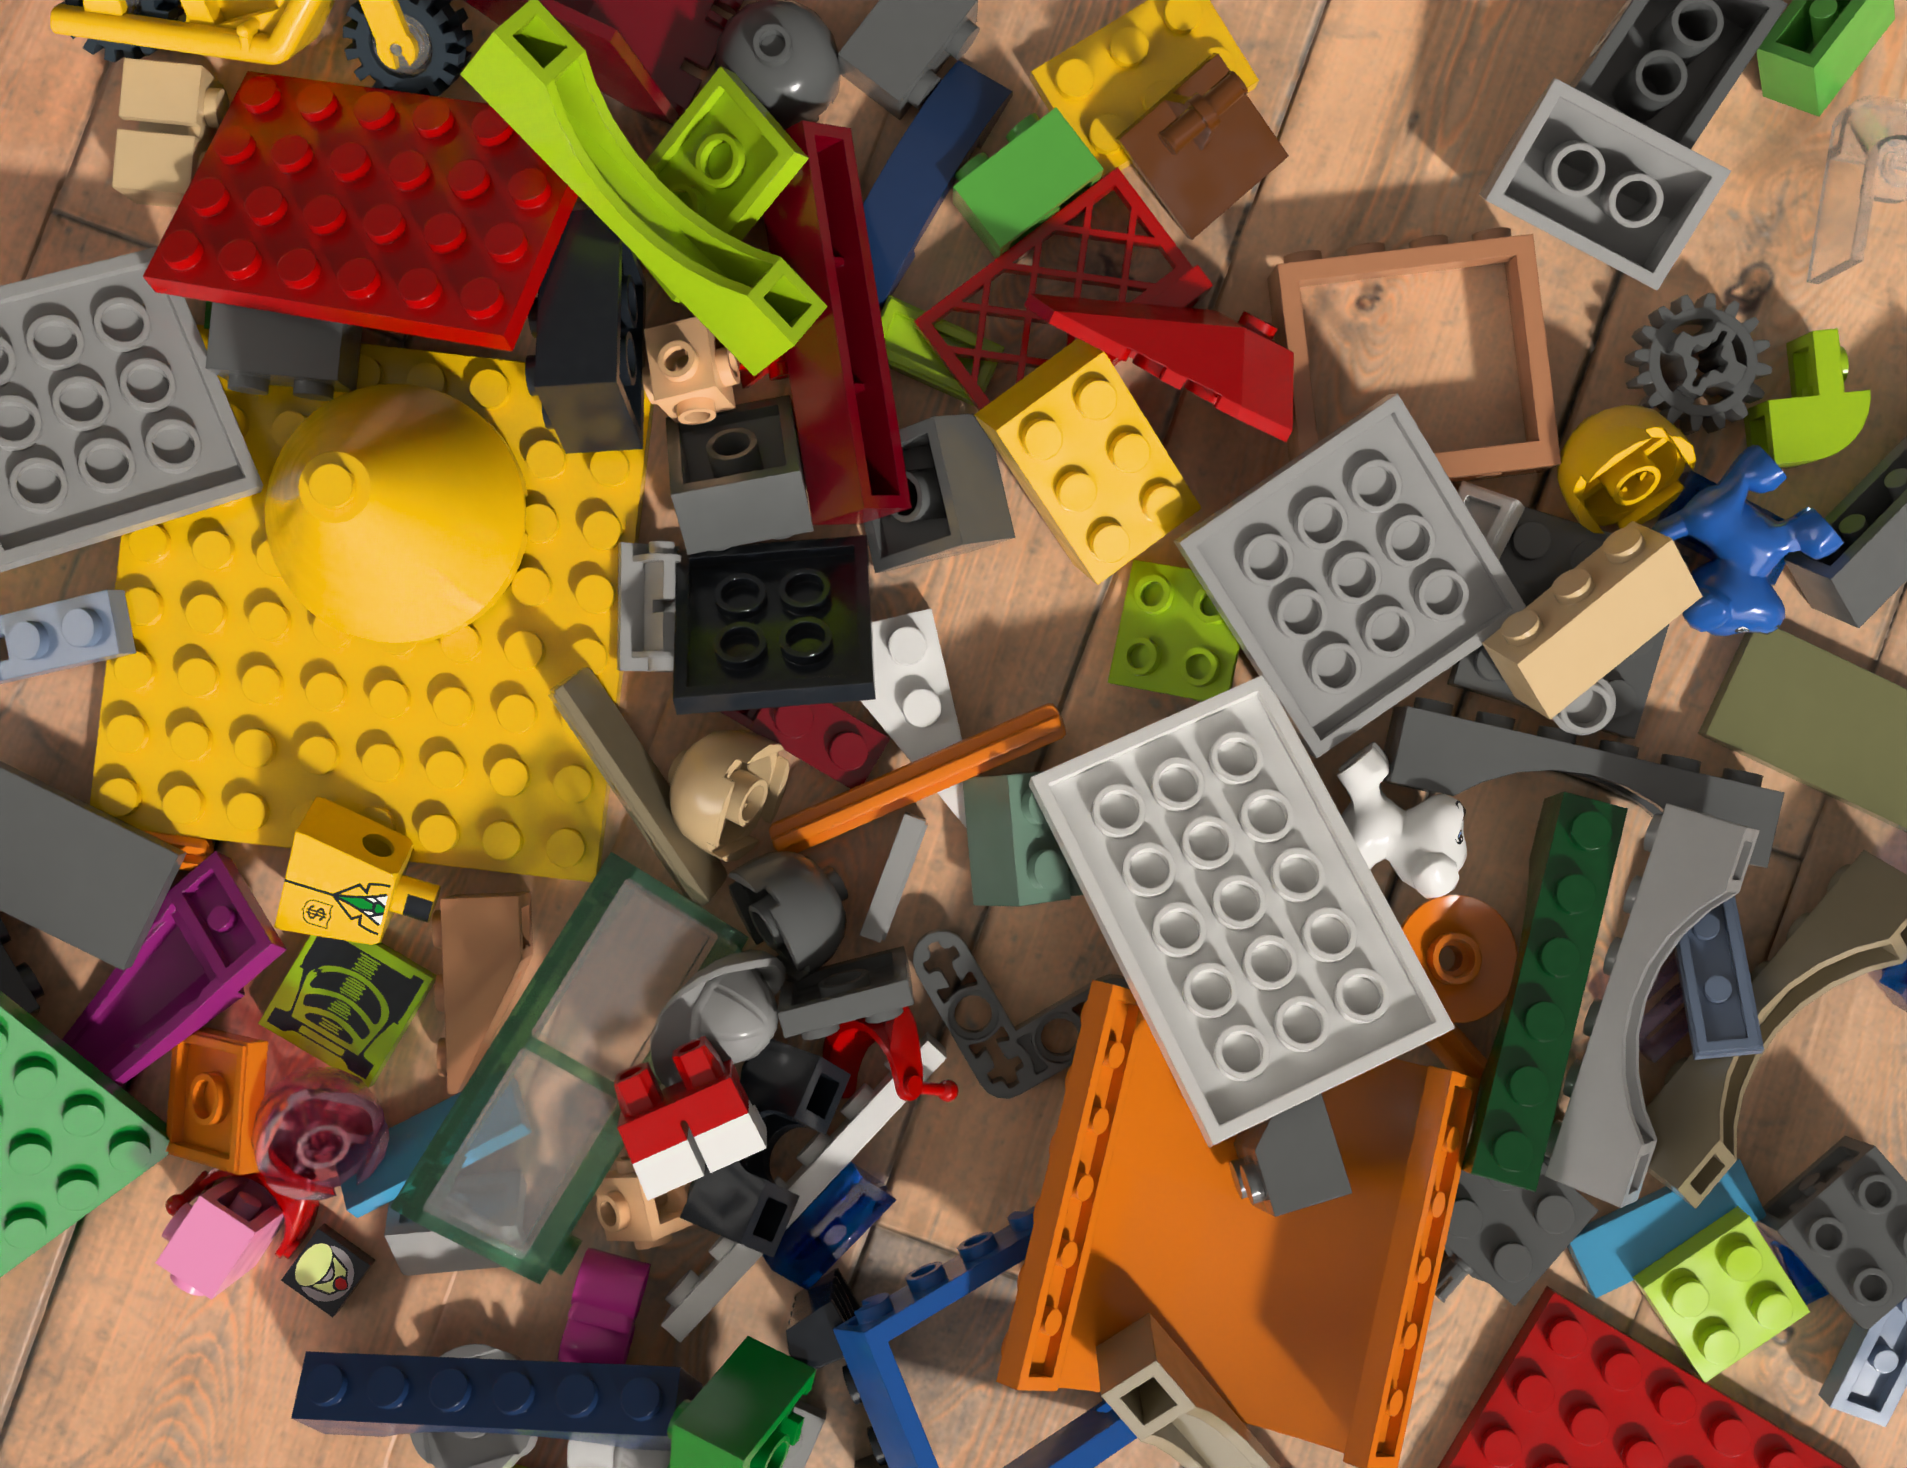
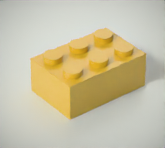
M1078 338L974 414L1073 565L1097 585L1202 509L1106 353Z

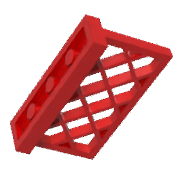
M1117 167L914 320V326L980 411L991 402L977 384L980 360L1018 365L1016 383L1024 378L1025 367L1038 368L1049 360L1027 356L1031 322L1049 323L1027 307L1026 310L988 305L991 282L1001 274L1030 276L1028 296L1030 293L1035 294L1037 278L1074 283L1073 297L1080 298L1082 284L1119 289L1117 299L1119 302L1126 301L1128 290L1142 292L1130 303L1192 308L1202 301L1213 284L1199 265L1193 268ZM1113 190L1130 211L1127 233L1090 228L1093 205ZM1084 212L1082 227L1068 225ZM1136 221L1148 236L1135 235ZM1053 235L1081 238L1076 272L1039 267L1042 243ZM1088 240L1125 245L1121 278L1084 273ZM1133 246L1158 249L1173 270L1156 283L1130 280L1129 272ZM1034 250L1032 266L1017 264V262ZM983 289L981 304L966 302ZM952 311L980 315L975 349L948 345L934 325ZM986 316L1024 321L1019 355L982 350ZM1069 333L1067 334L1066 347L1075 340V337ZM1106 353L1113 366L1122 361ZM957 357L974 359L971 375Z

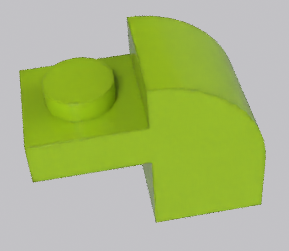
M1838 328L1811 331L1786 343L1792 398L1767 400L1747 409L1748 415L1744 418L1747 447L1759 445L1781 469L1795 468L1838 453L1857 437L1866 422L1870 408L1871 393L1870 390L1845 392L1844 382L1848 376L1849 361L1846 350L1840 346Z

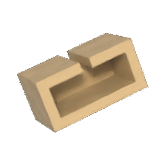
M124 58L118 116L123 120L139 121V130L117 129L112 187L136 204L178 208L229 108V99L227 92L224 90V85L202 65Z

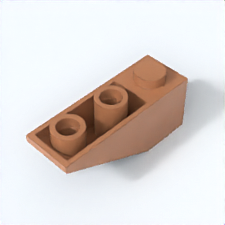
M531 891L455 894L440 899L441 910H435L433 913V944L435 948H442L443 974H437L434 1001L437 1012H445L446 1037L440 1038L438 1041L436 1059L439 1075L447 1076L448 1094H457L473 1082L533 956Z

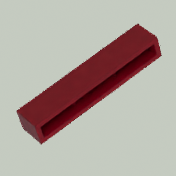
M802 120L785 129V131L809 159L765 211V227L769 252L782 257L828 306L795 346L785 352L812 524H862L912 507L851 128Z

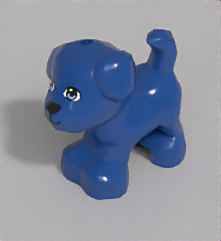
M1759 445L1747 447L1735 459L1717 485L1705 487L1684 508L1656 522L1652 527V530L1672 538L1673 541L1690 535L1709 547L1715 557L1712 561L1701 565L1691 572L1703 597L1682 613L1690 628L1700 632L1707 631L1715 636H1729L1742 632L1768 635L1779 629L1785 619V607L1767 578L1773 568L1789 552L1801 551L1817 560L1829 556L1844 544L1830 524L1813 507L1810 509L1807 506L1792 517L1778 522L1746 501L1749 491L1760 494L1773 491L1787 479L1782 469Z

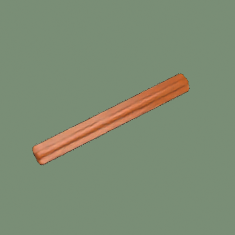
M1053 703L1042 705L772 823L769 827L772 844L778 852H801L1064 738L1066 735L1064 720Z

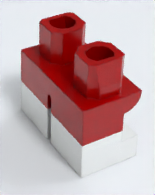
M701 1036L685 1043L673 1051L672 1059L682 1078V1081L661 1090L648 1062L640 1063L619 1072L615 1077L614 1086L621 1109L617 1129L648 1201L703 1177L705 1163L710 1173L767 1148V1127L756 1106H752L741 1085L732 1059L722 1062L719 1054L706 1036Z

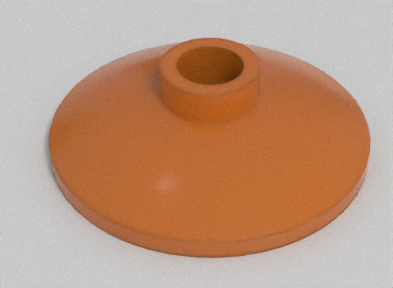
M1444 895L1422 903L1407 916L1401 928L1452 1023H1466L1479 1020L1492 1013L1504 1002L1509 993L1518 952L1510 927L1493 907L1477 898L1466 895ZM1446 946L1452 949L1455 955V962L1448 970H1445L1439 963V954Z

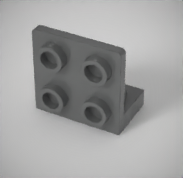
M1844 1136L1766 1203L1763 1209L1767 1216L1755 1223L1767 1237L1790 1248L1858 1326L1869 1329L1907 1297V1181L1876 1146Z

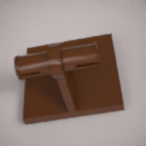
M1218 53L1210 55L1115 138L1184 234L1191 240L1289 157L1247 96L1248 89L1242 79L1234 71L1229 70Z

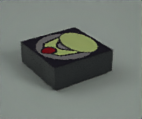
M324 1223L317 1229L281 1281L333 1318L341 1310L376 1260Z

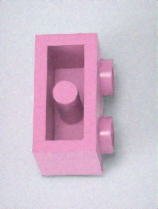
M231 1176L201 1194L193 1206L185 1203L176 1212L162 1233V1237L169 1241V1243L157 1259L156 1264L171 1273L170 1279L181 1290L196 1296L205 1295L212 1300L256 1266L284 1224V1212L281 1211L276 1199L264 1186L246 1177Z

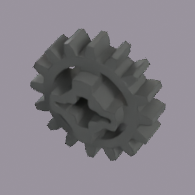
M1707 293L1700 297L1695 305L1688 295H1684L1671 302L1670 310L1662 306L1648 315L1652 327L1644 325L1634 331L1632 338L1643 348L1626 355L1624 361L1631 366L1639 367V375L1626 382L1628 389H1644L1647 396L1641 400L1638 406L1646 408L1656 406L1661 411L1660 414L1672 424L1677 419H1680V431L1684 435H1690L1699 431L1701 425L1708 434L1725 428L1726 419L1733 423L1745 418L1748 415V411L1744 403H1753L1762 399L1765 394L1754 383V380L1772 373L1771 366L1760 363L1757 359V354L1770 347L1769 340L1753 341L1750 335L1758 325V319L1753 317L1742 323L1739 322L1735 317L1740 303L1735 300L1719 310L1716 309V298L1713 293ZM1679 326H1702L1701 330L1693 336L1684 331L1679 334L1672 332ZM1700 351V353H1699V355H1698V357L1700 358V360L1698 361V360H1697L1696 358H1694L1692 355H1694V354H1696L1697 352ZM1698 368L1704 374L1696 378L1698 373L1695 371ZM1703 393L1710 397L1716 395L1723 397L1712 405L1693 404L1695 399L1701 397Z

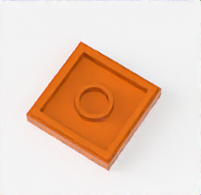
M202 1026L172 1048L166 1134L170 1140L166 1149L169 1152L168 1154L236 1175L259 1173L268 1041Z

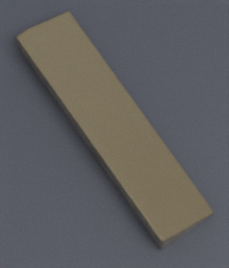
M588 667L582 668L550 689L549 698L684 897L693 905L703 907L710 902L727 878L725 867L719 858L700 849L678 829L672 818L669 784L593 671Z

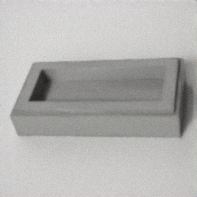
M905 812L859 934L860 936L881 943V940L885 941L928 826L926 819Z

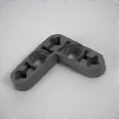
M937 928L925 933L918 940L913 955V965L916 974L977 1080L987 1093L997 1098L1010 1099L1021 1095L1072 1065L1077 1041L1069 1051L1053 1053L1042 1044L1041 1034L1045 1025L1051 1020L1057 1018L1066 1019L1075 1025L1078 1032V1040L1081 1021L1079 1014L1072 1008L1087 1001L1091 983L1014 1027L968 945L959 934L949 929ZM937 941L944 949L954 945L958 950L959 954L952 959V964L960 980L969 971L973 973L977 980L976 982L958 986L946 999H943L938 992V989L950 987L943 971L939 967L929 971L924 965V962L931 956L928 946ZM1108 974L1096 979V981L1130 989L1125 978L1121 975ZM970 995L984 998L991 1007L989 1022L978 1030H967L961 1027L954 1015L958 1002ZM1000 1027H1004L1008 1034L1006 1037L996 1039L1002 1053L1007 1059L1018 1056L1022 1060L1015 1067L1017 1079L1008 1084L1002 1076L991 1079L987 1074L994 1068V1063L986 1046L982 1047L977 1054L970 1047L971 1044L988 1040Z

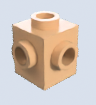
M697 317L644 329L649 366L643 367L642 381L651 404H657L675 423L681 422L687 425L707 423L716 417V413L736 409L733 385L740 383L737 359Z
M628 1154L615 1160L616 1170L593 1178L597 1195L596 1212L605 1230L607 1241H632L637 1250L649 1249L672 1241L673 1233L694 1225L680 1218L688 1199V1191L692 1181L648 1201Z

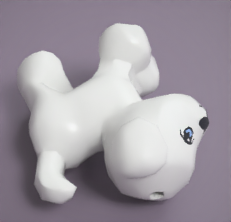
M1372 742L1358 751L1338 769L1337 777L1346 788L1351 799L1341 817L1370 870L1375 864L1386 859L1390 862L1400 879L1416 889L1425 898L1441 897L1456 887L1459 880L1458 872L1464 865L1467 857V845L1463 832L1466 809L1459 800L1446 794L1431 796L1406 811L1398 807L1381 790V782L1389 773L1390 765L1384 751L1375 742Z

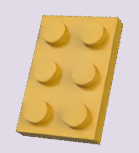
M1147 0L1032 70L1030 74V81L1049 112L1055 107L1060 111L1103 167L1101 179L1117 167L1121 171L1133 164L1115 138L1213 53H1218L1229 70L1234 71L1242 79L1248 89V93L1256 88L1259 79L1210 0Z

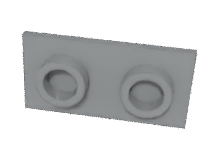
M650 541L649 544L618 543L617 671L673 672L676 563L681 562V555L677 554L679 546H675V542Z

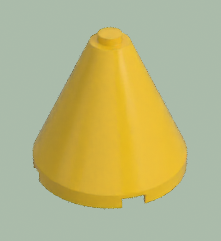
M379 384L359 388L330 400L308 416L291 434L283 446L269 478L265 500L266 534L274 563L282 579L302 605L316 617L346 634L361 639L385 643L426 642L450 635L468 626L486 613L504 594L521 564L526 549L528 534L525 533V497L528 496L521 468L512 450L499 432L476 411L445 393L427 387L411 384Z

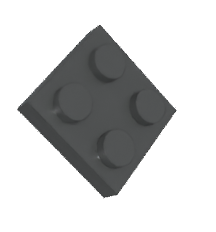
M904 946L820 967L798 983H792L785 979L780 989L778 1016L784 1038L801 1034L804 1040H815L837 1032L840 1029L839 1024L864 1017L867 1023H881L900 1016L904 1012L903 1007L914 1005L910 966Z

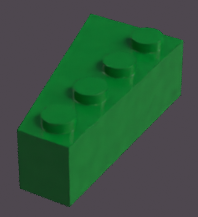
M747 1336L692 1401L689 1399L684 1400L674 1412L667 1430V1436L671 1439L670 1463L667 1468H782L790 1445L794 1446L800 1439L804 1417L793 1412L794 1406L802 1395L806 1396L811 1391L816 1369Z

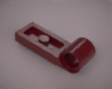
M832 703L721 711L722 714L754 733L781 744L785 751L850 789L865 783L890 741V738Z

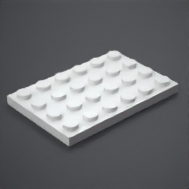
M1262 675L1030 778L1029 787L1208 1147L1216 1145L1455 1028L1279 699Z

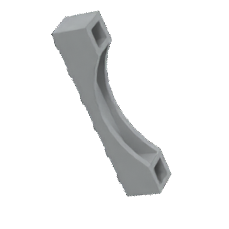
M1666 803L1663 815L1656 813L1651 819L1644 839V850L1650 852L1643 877L1636 875L1633 878L1625 896L1623 910L1629 913L1630 917L1623 938L1616 937L1612 941L1605 957L1603 972L1610 975L1603 999L1596 998L1593 1001L1585 1018L1583 1033L1589 1036L1590 1039L1583 1061L1576 1059L1573 1062L1564 1083L1563 1094L1570 1097L1563 1121L1556 1120L1551 1127L1545 1156L1551 1159L1545 1177L1620 1208L1638 1200L1657 1143L1656 1134L1645 1108L1639 1075V1033L1646 1001L1662 964L1683 935L1712 909L1740 892L1760 830Z

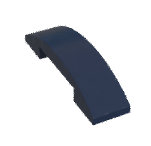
M960 60L948 71L924 103L894 149L863 203L879 307L882 310L888 296L893 295L914 260V249L955 183L956 173L967 163L976 147L981 149L1013 96L1011 90Z

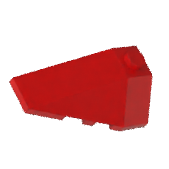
M1029 294L1024 306L1047 323L1126 362L1128 357L1133 359V364L1158 377L1161 381L1179 390L1183 386L1195 395L1214 404L1216 409L1284 442L1288 440L1293 429L1294 352L1272 340L1278 330L1275 326L1246 311H1243L1240 319L1236 321L1216 310Z

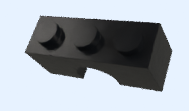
M771 1039L770 1043L758 1056L744 1062L740 1083L752 1106H756L767 1127V1148L710 1173L705 1163L704 1176L692 1181L689 1187L688 1199L680 1218L774 1258L800 1196L778 1186L773 1180L770 1172L772 1150L785 1133L795 1128H809L826 1135L851 1074L819 1055Z

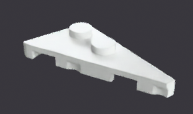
M932 609L872 622L876 699L861 701L911 762L962 741ZM963 782L937 792L966 827Z

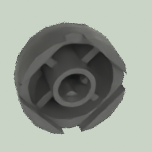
M760 0L749 3L729 18L717 39L714 72L722 66L736 73L784 130L802 120L817 122L819 120L818 116L827 110L830 102L832 101L833 104L837 97L841 79L838 59L839 52L834 35L815 11L795 0Z
M791 851L769 852L751 859L729 873L728 877L735 880L734 883L729 885L730 895L743 924L756 945L764 940L770 948L779 954L776 957L786 967L785 979L787 981L798 983L817 971L833 957L845 937L847 920L842 902L848 898V892L841 877L832 867L827 866L821 869L816 862L807 856Z

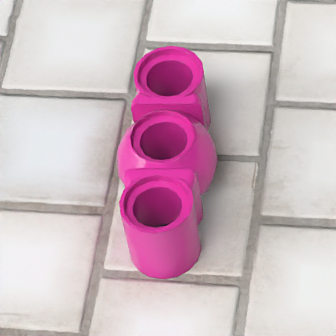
M588 1247L573 1289L568 1321L558 1352L559 1362L626 1363L635 1331L634 1323L640 1311L651 1264Z

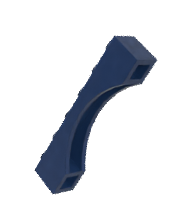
M306 1351L291 1419L323 1434L387 1437L421 1432H479L567 1439L627 1449L671 1451V1439L667 1436L670 1420L684 1400L689 1399L692 1401L702 1390L703 1384L682 1367Z

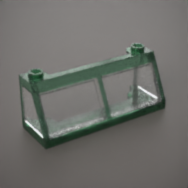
M610 852L390 1208L413 1222L538 1284H541L546 1279L551 1270L562 1276L583 1240L574 1236L573 1232L625 1146L617 1129L621 1109L614 1086L616 1075L635 1065L648 1062L659 1086H661L662 1083L655 1074L649 1041L658 1014L695 973L725 956L742 952L749 942V937L633 864Z

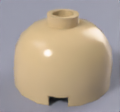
M722 730L710 733L695 742L688 751L684 750L679 753L670 767L668 782L671 785L669 800L672 818L681 833L703 851L725 862L739 860L750 852L759 842L758 839L750 836V833L755 829L761 816L764 821L771 824L786 790L789 762L788 759L777 753L784 750L781 744L745 730Z

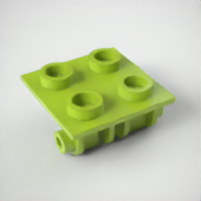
M1133 560L1107 683L1189 698L1197 702H1203L1230 690L1240 645L1193 571L1189 568Z

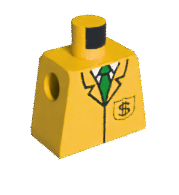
M316 796L295 832L274 928L374 945L381 942L394 913L429 923L441 886L406 875L413 848V843L409 837L328 799Z

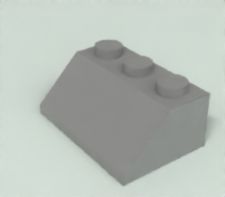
M1553 78L1511 137L1479 195L1495 206L1658 291L1731 170L1570 85Z

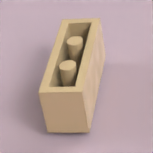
M1632 521L1626 527L1609 535L1600 548L1574 569L1561 574L1547 591L1526 608L1509 616L1503 622L1501 628L1482 642L1514 697L1551 720L1703 596L1673 539Z

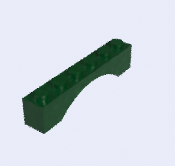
M1561 792L1547 797L1543 801L1529 858V880L1525 916L1514 973L1499 1028L1481 1076L1462 1171L1536 1192L1625 824L1627 808L1568 792Z

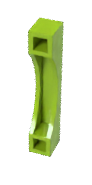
M529 0L500 25L461 72L460 75L753 376L757 375L795 346L828 307L782 257L752 247L718 229L690 209L655 176L634 151L612 117L595 81L586 50L538 0Z

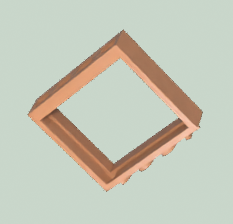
M1500 227L1476 232L1472 235V241L1449 244L1448 236L1431 235L1410 241L1409 248L1390 251H1385L1384 243L1372 242L1355 245L1346 249L1347 256L1323 259L1319 250H1304L1284 256V263L1277 264L1268 276L1267 282L1273 326L1278 328L1274 339L1277 343L1294 352L1293 429L1287 440L1289 462L1318 443L1300 287L1504 263L1526 442L1434 454L1452 483L1542 473L1561 464L1533 234L1511 236L1510 228Z

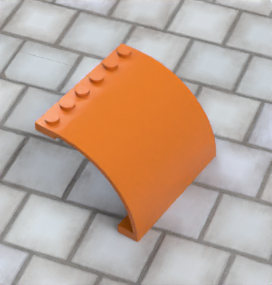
M1092 980L1087 1001L1081 1011V1028L1072 1065L1065 1078V1095L1057 1128L1049 1145V1162L1041 1195L1033 1212V1229L1025 1262L1020 1269L1017 1279L1018 1291L1009 1329L1001 1346L1002 1358L996 1382L1015 1390L1057 1391L1058 1388L1100 1392L1096 1346L1150 1313L1243 1423L1344 1453L1343 1462L1358 1468H1398L1481 1079L1430 1065L1424 1066L1394 1058L1321 1093L1352 1194L1274 1217L1253 1206L1249 1198H1240L1229 1165V1161L1238 1159L1234 1147V1141L1238 1134L1208 1147L1131 990L1114 984Z

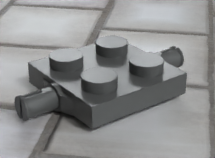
M1544 1156L1536 1192L1461 1170L1444 1250L1448 1257L1441 1264L1435 1295L1445 1303L1447 1297L1469 1274L1475 1279L1489 1283L1512 1305L1516 1306L1599 1210L1574 1188L1545 1177L1551 1159Z

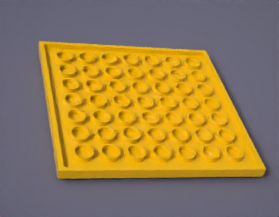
M196 324L207 350L209 329H205L204 325ZM361 343L357 389L379 384H411L445 393L461 401L486 419L504 438L521 468L528 496L525 497V533L528 534L526 549L512 582L499 600L480 618L450 635L426 642L385 643L346 634L328 625L311 613L294 596L282 579L268 544L265 526V500L274 464L283 446L297 427L315 410L329 401L310 400L294 396L293 387L269 385V394L267 395L241 393L228 389V381L218 376L261 478L263 488L260 493L121 535L115 590L125 591L136 653L106 660L90 805L143 831L292 848L297 828L315 797L319 796L409 837L413 843L409 862L592 883L598 882L600 880L610 786L548 695L550 694V689L582 668L588 667L593 671L619 710L623 671H617L618 543H638L654 411V405L649 401L645 389L643 449L566 454L555 430L545 427L542 415V402L539 396H531L528 391L525 362ZM334 391L333 399L348 392Z

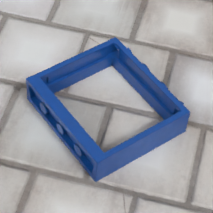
M1035 1206L1026 1211H1014L1007 1217L1010 1225L995 1234L993 1232H984L966 1239L957 1246L959 1255L944 1264L942 1262H933L913 1270L905 1277L907 1285L893 1294L880 1293L862 1300L863 1307L854 1311V1317L833 1328L889 1468H939L888 1342L1025 1260L1034 1224L1033 1212ZM1102 1398L1103 1401L1003 1468H1094L1137 1437Z

